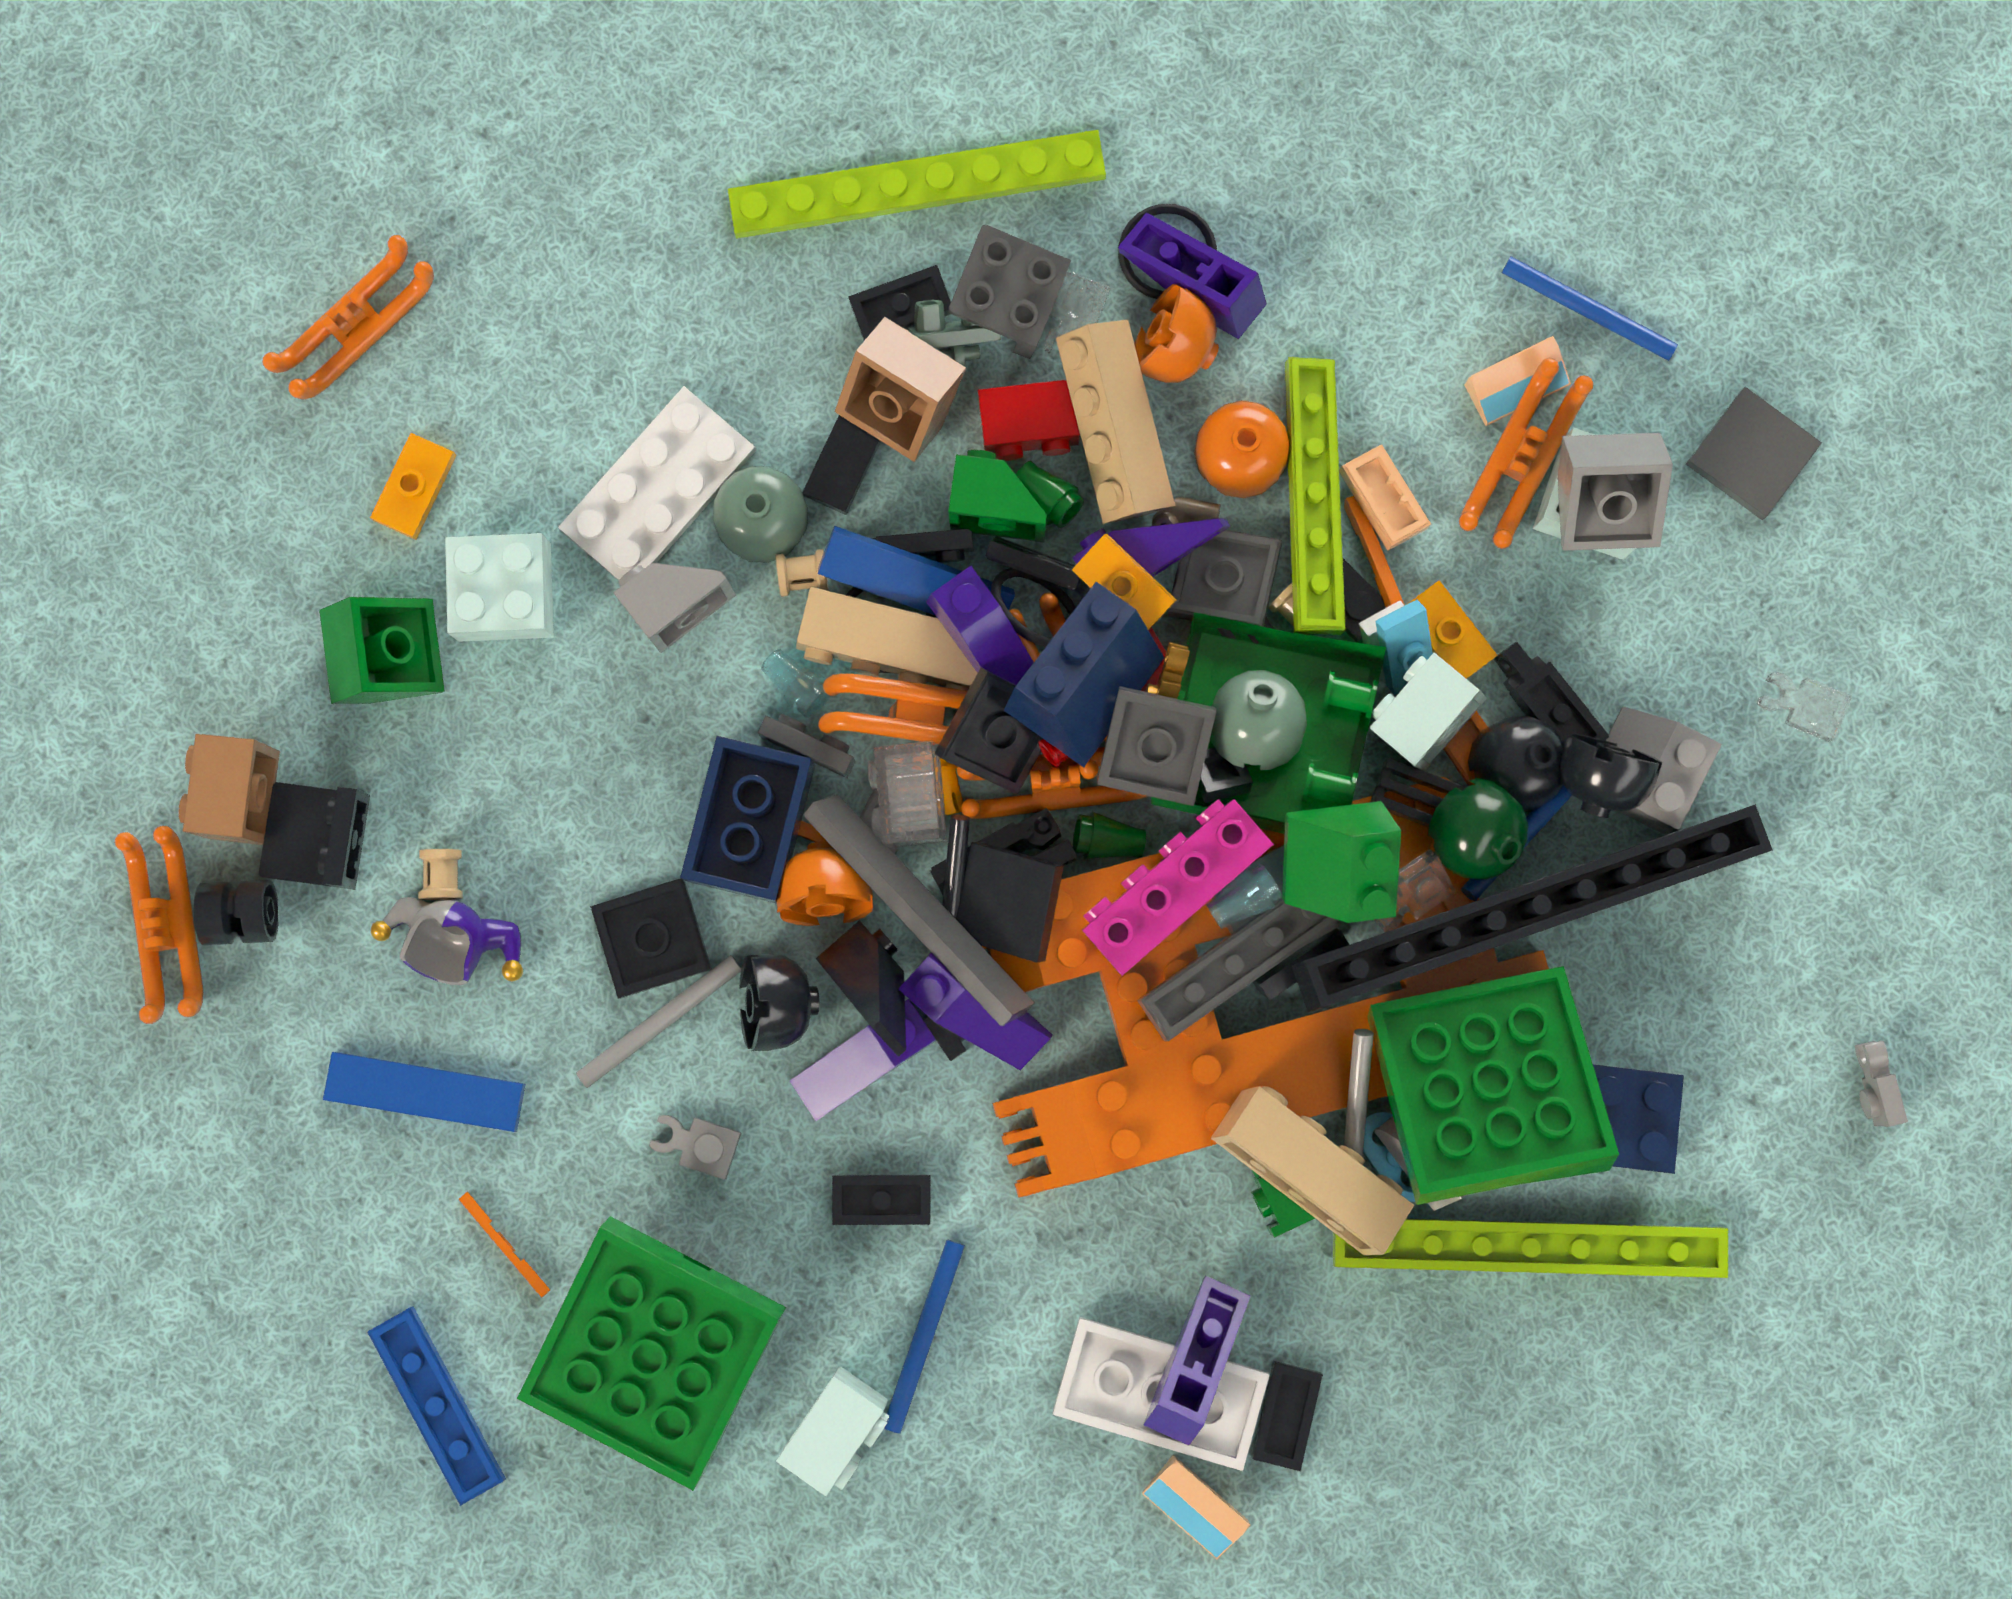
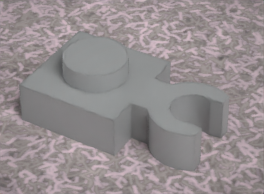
M1871 1041L1855 1045L1856 1056L1865 1078H1862L1865 1090H1861L1859 1094L1865 1116L1868 1119H1873L1874 1126L1890 1127L1907 1123L1908 1120L1896 1075L1890 1074L1888 1053L1884 1041Z
M661 1115L658 1117L657 1122L671 1127L673 1136L667 1143L651 1140L649 1146L653 1150L662 1153L675 1149L681 1150L683 1152L679 1165L724 1180L727 1179L742 1132L698 1118L693 1119L689 1131L684 1129L681 1122L673 1116Z

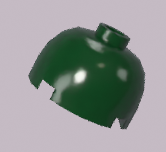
M1477 778L1470 780L1475 785L1468 786L1463 791L1455 787L1447 793L1434 811L1428 828V836L1434 839L1433 847L1435 851L1430 849L1431 855L1443 867L1464 878L1487 880L1500 876L1518 860L1528 839L1529 826L1522 805L1494 782Z

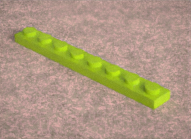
M1091 130L728 188L734 233L736 239L1101 181L1106 180V171L1099 130Z
M1406 1219L1383 1255H1363L1333 1232V1266L1345 1268L1728 1278V1228Z

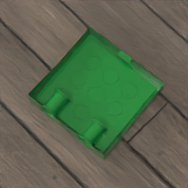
M1194 612L1186 645L1189 647L1190 653L1180 683L1179 700L1212 707L1218 690L1229 679L1247 671L1265 670L1279 674L1292 683L1305 704L1307 726L1300 750L1288 763L1271 770H1260L1261 765L1245 763L1253 780L1250 793L1221 799L1222 804L1225 806L1235 799L1260 829L1285 834V813L1352 805L1386 647L1290 633ZM1217 628L1231 630L1236 639L1222 636ZM1248 635L1255 636L1259 643H1253ZM1209 740L1208 749L1215 748ZM1199 789L1197 790L1194 806L1151 797L1152 805L1200 815L1215 802L1204 803Z
M1564 966L1370 1005L1367 1018L1370 1030L1374 1033L1373 1041L1416 1205L1513 1185L1610 1171L1619 1156V1152Z
M610 1216L600 1226L517 1399L694 1491L705 1473L787 1307Z

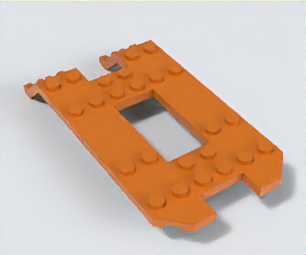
M1420 784L1410 785L1413 788L1442 799L1447 795ZM1391 791L1384 794L1386 798L1431 815L1434 814L1436 809ZM1372 796L1352 801V804L1368 803L1371 801ZM1391 814L1401 829L1399 868L1404 876L1398 879L1396 917L1382 918L1385 932L1475 902L1467 898L1461 891L1462 886L1469 879L1452 873L1432 857L1430 849L1435 851L1433 847L1434 839L1428 836V827ZM1261 829L1274 844L1261 856L1284 844L1285 834ZM1161 853L1061 879L1046 961L1036 963L984 946L982 947L987 949L988 954L1025 993L1099 972L1125 1067L992 1103L995 1115L999 1119L1018 1114L1017 1111L1031 1108L1034 1117L1035 1127L1024 1130L1022 1128L1005 1132L1001 1136L1004 1146L1038 1136L1040 1139V1146L1008 1154L1009 1164L1016 1166L1030 1162V1159L1043 1155L1047 1164L1049 1174L1038 1177L1033 1175L1016 1180L1017 1183L1014 1184L1018 1198L1103 1177L1216 1145L1217 1143L1211 1139L1212 1135L1241 1091L1245 1089L1267 1086L1276 1090L1287 1099L1288 1104L1286 1107L1299 1117L1307 1116L1311 1118L1346 1108L1353 1034L1356 1029L1370 1030L1367 1016L1371 1004L1546 970L1549 967L1544 950L1498 962L1495 950L1492 948L1401 980V990L1225 1039L1221 1038L1214 1010H1212L1170 1041H1164L1137 1000L1198 958L1195 945L1231 935L1212 898L1121 976L1082 931L1089 924L1083 915L1105 896L1113 903L1127 891L1121 882L1142 864L1150 871L1164 857ZM1374 1041L1368 1101L1388 1096Z

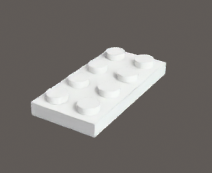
M683 386L558 528L617 580H620L628 571L636 566L642 565L643 568H646L651 563H657L716 497L721 485L732 474L739 471L756 452V448Z
M1079 1317L1053 1408V1415L1243 1471L1270 1374L1268 1372L1227 1361L1205 1424L1188 1446L1143 1425L1175 1345Z

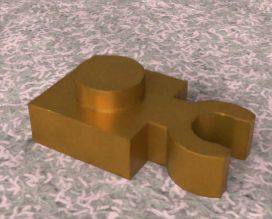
M1169 642L1157 686L1148 684L1146 692L1178 699L1181 688L1180 683L1190 653L1188 646Z

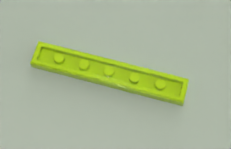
M1288 357L1285 362L1287 435L1290 443L1288 477L1294 633L1341 635L1345 631L1335 359Z

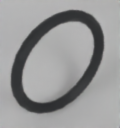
M1158 204L1137 213L1127 223L1118 244L1119 246L1147 212L1152 216L1176 214L1187 218L1200 229L1205 238L1206 245L1217 250L1214 234L1207 222L1198 213L1177 204ZM1118 249L1121 270L1128 282L1142 294L1158 299L1164 291L1143 283L1135 275L1129 260Z
M1013 568L1001 571L995 576L991 584V594L1001 606L1017 634L1030 642L1046 647L1052 638L1031 631L1022 625L1006 608L1001 597L1003 582L1009 578L1021 577L1040 584L1059 599L1069 616L1076 608L1073 601L1062 588L1054 583Z

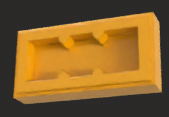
M410 433L370 518L381 525L417 540L457 455L447 448Z
M1104 534L1072 569L1090 588L1095 582H1098L1135 608L1148 630L1177 601L1108 534Z
M1440 580L1409 602L1411 603L1418 599L1427 610L1432 652H1435L1466 679L1498 656Z

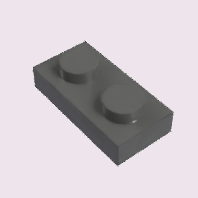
M780 714L778 720L765 716L757 732L762 739L796 755L811 758L815 764L848 779L856 762L853 756L847 754L850 748L849 745L826 734L819 741L804 733L807 727L805 724L787 715Z

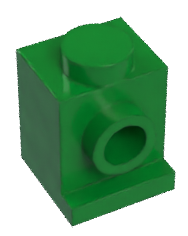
M1252 1170L1255 1176L1254 1180L1258 1186V1189L1251 1191L1253 1199L1262 1217L1266 1218L1272 1215L1275 1221L1266 1226L1271 1236L1275 1238L1315 1219Z

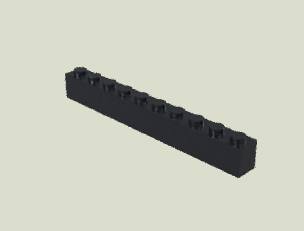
M1755 804L1291 966L1307 1011L1310 1012L1770 852L1773 849Z

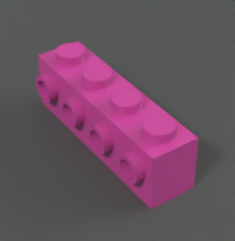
M1217 799L1196 818L1202 826L1192 835L1186 838L1180 831L1158 850L1164 857L1162 861L1150 871L1142 864L1121 882L1122 886L1127 890L1113 903L1105 896L1083 915L1089 924L1082 931L1121 976L1274 845L1235 799L1225 806Z

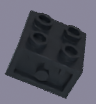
M275 782L272 786L259 875L269 879L356 890L370 795L358 789L337 787V790Z

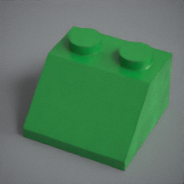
M968 450L967 456L956 454L948 510L950 530L969 529L973 534L1044 543L1047 514L1005 460H998L995 453L985 450Z
M348 597L319 610L331 704H371L445 692L433 599Z
M1382 801L1285 813L1282 899L1285 904L1347 923L1396 917L1401 829Z

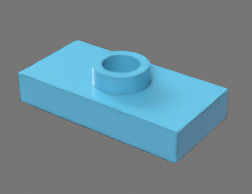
M1418 599L1375 621L1379 646L1386 647L1383 660L1385 683L1394 696L1399 694L1408 683L1403 677L1411 665L1419 657L1423 656L1428 660L1433 654L1427 610Z

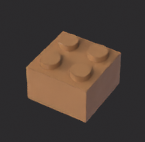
M884 317L856 350L835 412L915 462L941 430L966 367Z
M195 734L194 745L189 746L185 758L186 773L190 774L188 794L182 795L179 804V820L181 823H184L183 832L210 840L263 845L272 786L277 778L280 751L255 739Z

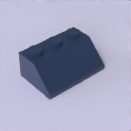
M1095 582L1015 686L1004 711L1082 767H1085L1108 736L1119 686L1141 691L1164 660V656L1137 610L1104 586Z

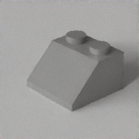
M1661 433L1562 436L1557 479L1561 546L1563 551L1661 546L1673 467Z
M651 563L646 568H643L642 565L634 567L619 580L618 583L621 587L613 592L660 653L736 596L729 581L721 571Z
M1623 706L1606 741L1616 743L1617 747L1630 752L1633 749L1659 759L1663 763L1650 796L1639 807L1619 812L1664 835L1679 831L1722 744L1679 722Z

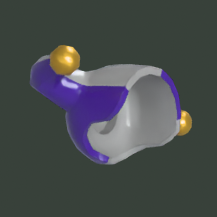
M400 898L383 921H376L371 926L373 938L377 941H386L391 936L392 929L404 923L408 924L409 931L405 937L399 957L412 970L438 982L450 985H464L468 983L482 954L497 948L502 950L506 960L501 970L504 978L513 982L520 979L523 975V967L519 963L521 955V933L519 927L510 921L481 919L471 907L459 901L439 900L429 903L416 898Z

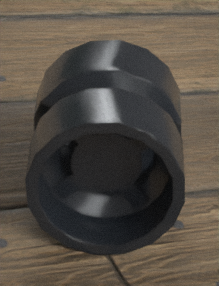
M272 880L241 881L236 889H234L230 882L200 883L197 886L194 895L193 912L195 931L201 945L233 944L237 937L243 943L273 942L276 939L279 926L278 897Z

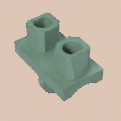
M941 300L916 302L914 327H908V331L932 347H948V349H940L939 351L964 367L965 361L980 359L981 355L979 345L965 347L963 345L1001 340L1000 334L964 319L945 323L944 305Z

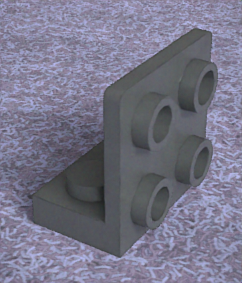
M983 225L948 311L956 317L1016 341L1013 353L1031 359L1071 260L989 225Z

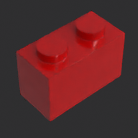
M1066 380L978 389L984 450L995 453L996 459L1005 461L1017 460L1023 457V451L1041 449L1042 454L1045 456L1063 455L1071 451L1070 446L1079 445L1080 433Z

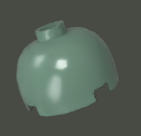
M750 466L735 472L721 485L714 500L713 522L721 542L733 554L749 562L769 563L776 560V554H784L786 557L800 542L808 526V507L800 487L787 474L771 467Z
M1247 671L1229 679L1218 690L1212 707L1216 708V715L1210 741L1218 754L1231 764L1244 768L1245 763L1261 765L1260 770H1271L1288 763L1300 750L1307 726L1304 700L1292 683L1281 675L1269 671Z

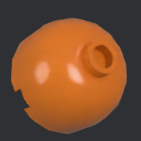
M1172 284L1164 290L1151 307L1150 311L1157 315L1152 320L1147 333H1145L1141 326L1134 342L1142 375L1164 383H1180L1195 375L1200 368L1208 369L1216 358L1219 345L1214 342L1217 333L1215 317L1207 303L1192 291Z
M1241 400L1224 404L1207 417L1197 434L1194 455L1199 473L1204 479L1206 478L1210 485L1217 488V491L1225 496L1248 498L1264 493L1279 480L1288 464L1290 443L1286 427L1274 411L1260 403Z
M814 842L807 846V850L797 853L786 863L776 902L777 913L780 912V918L783 921L802 926L820 925L817 917H829L844 913L843 923H851L865 918L873 911L872 888L828 842Z

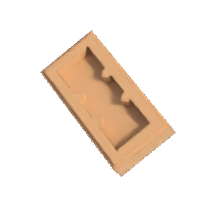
M1382 444L1342 465L1339 469L1340 475L1387 551L1427 530L1431 525Z

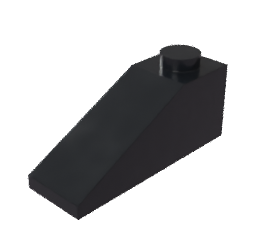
M859 920L822 952L816 960L872 1029L899 1057L906 1051L905 995L899 990V987L904 983V970L892 958L898 949L880 928L874 934H871Z

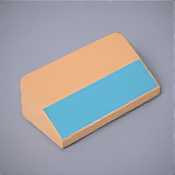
M1554 336L1468 378L1464 386L1485 426L1514 412L1532 376L1546 358L1555 359L1559 364V371L1550 383L1543 398L1571 384Z
M1174 1455L1142 1491V1494L1216 1559L1251 1526L1241 1513Z

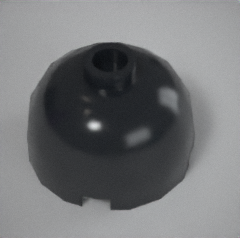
M1530 716L1504 718L1483 729L1472 743L1468 759L1469 771L1474 770L1475 779L1489 780L1504 788L1522 805L1524 812H1531L1553 800L1564 787L1561 779L1560 764L1565 743L1560 734L1546 722Z
M1572 733V735L1568 734L1565 743L1560 773L1562 783L1568 793L1582 801L1580 810L1598 817L1609 818L1611 810H1632L1639 807L1650 796L1657 782L1663 762L1635 749L1630 752L1619 748L1616 743Z
M774 954L745 956L742 963L739 989L746 987V1011L740 1009L741 1028L747 1049H752L751 1051H771L786 1048L799 1041L807 1031L810 1015H818L820 1005L817 986H809L804 970L795 961L785 956Z

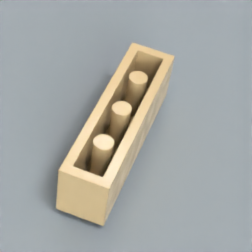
M1120 320L1087 324L1056 337L1103 524L1143 517L1175 506L1129 321Z
M810 587L796 642V649L805 651L804 659L820 664L832 665L834 658L852 663L850 670L868 676L878 677L880 670L898 674L897 680L920 684L930 682L945 686L946 688L969 690L977 672L938 618Z
M1267 1086L1242 1090L1211 1139L1361 1254L1383 1255L1414 1207V1204L1401 1195L1403 1192L1402 1187L1384 1175L1376 1176L1363 1166L1365 1163L1364 1158L1356 1151L1343 1145L1338 1147L1326 1138L1325 1134L1327 1131L1321 1124L1307 1116L1299 1117L1286 1107L1288 1104L1287 1099L1276 1090Z

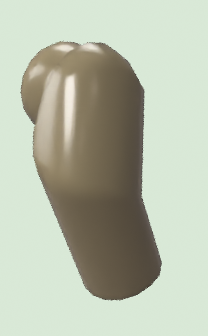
M1177 497L1174 499L1175 506L1156 512L1152 518V526L1218 519L1221 504Z

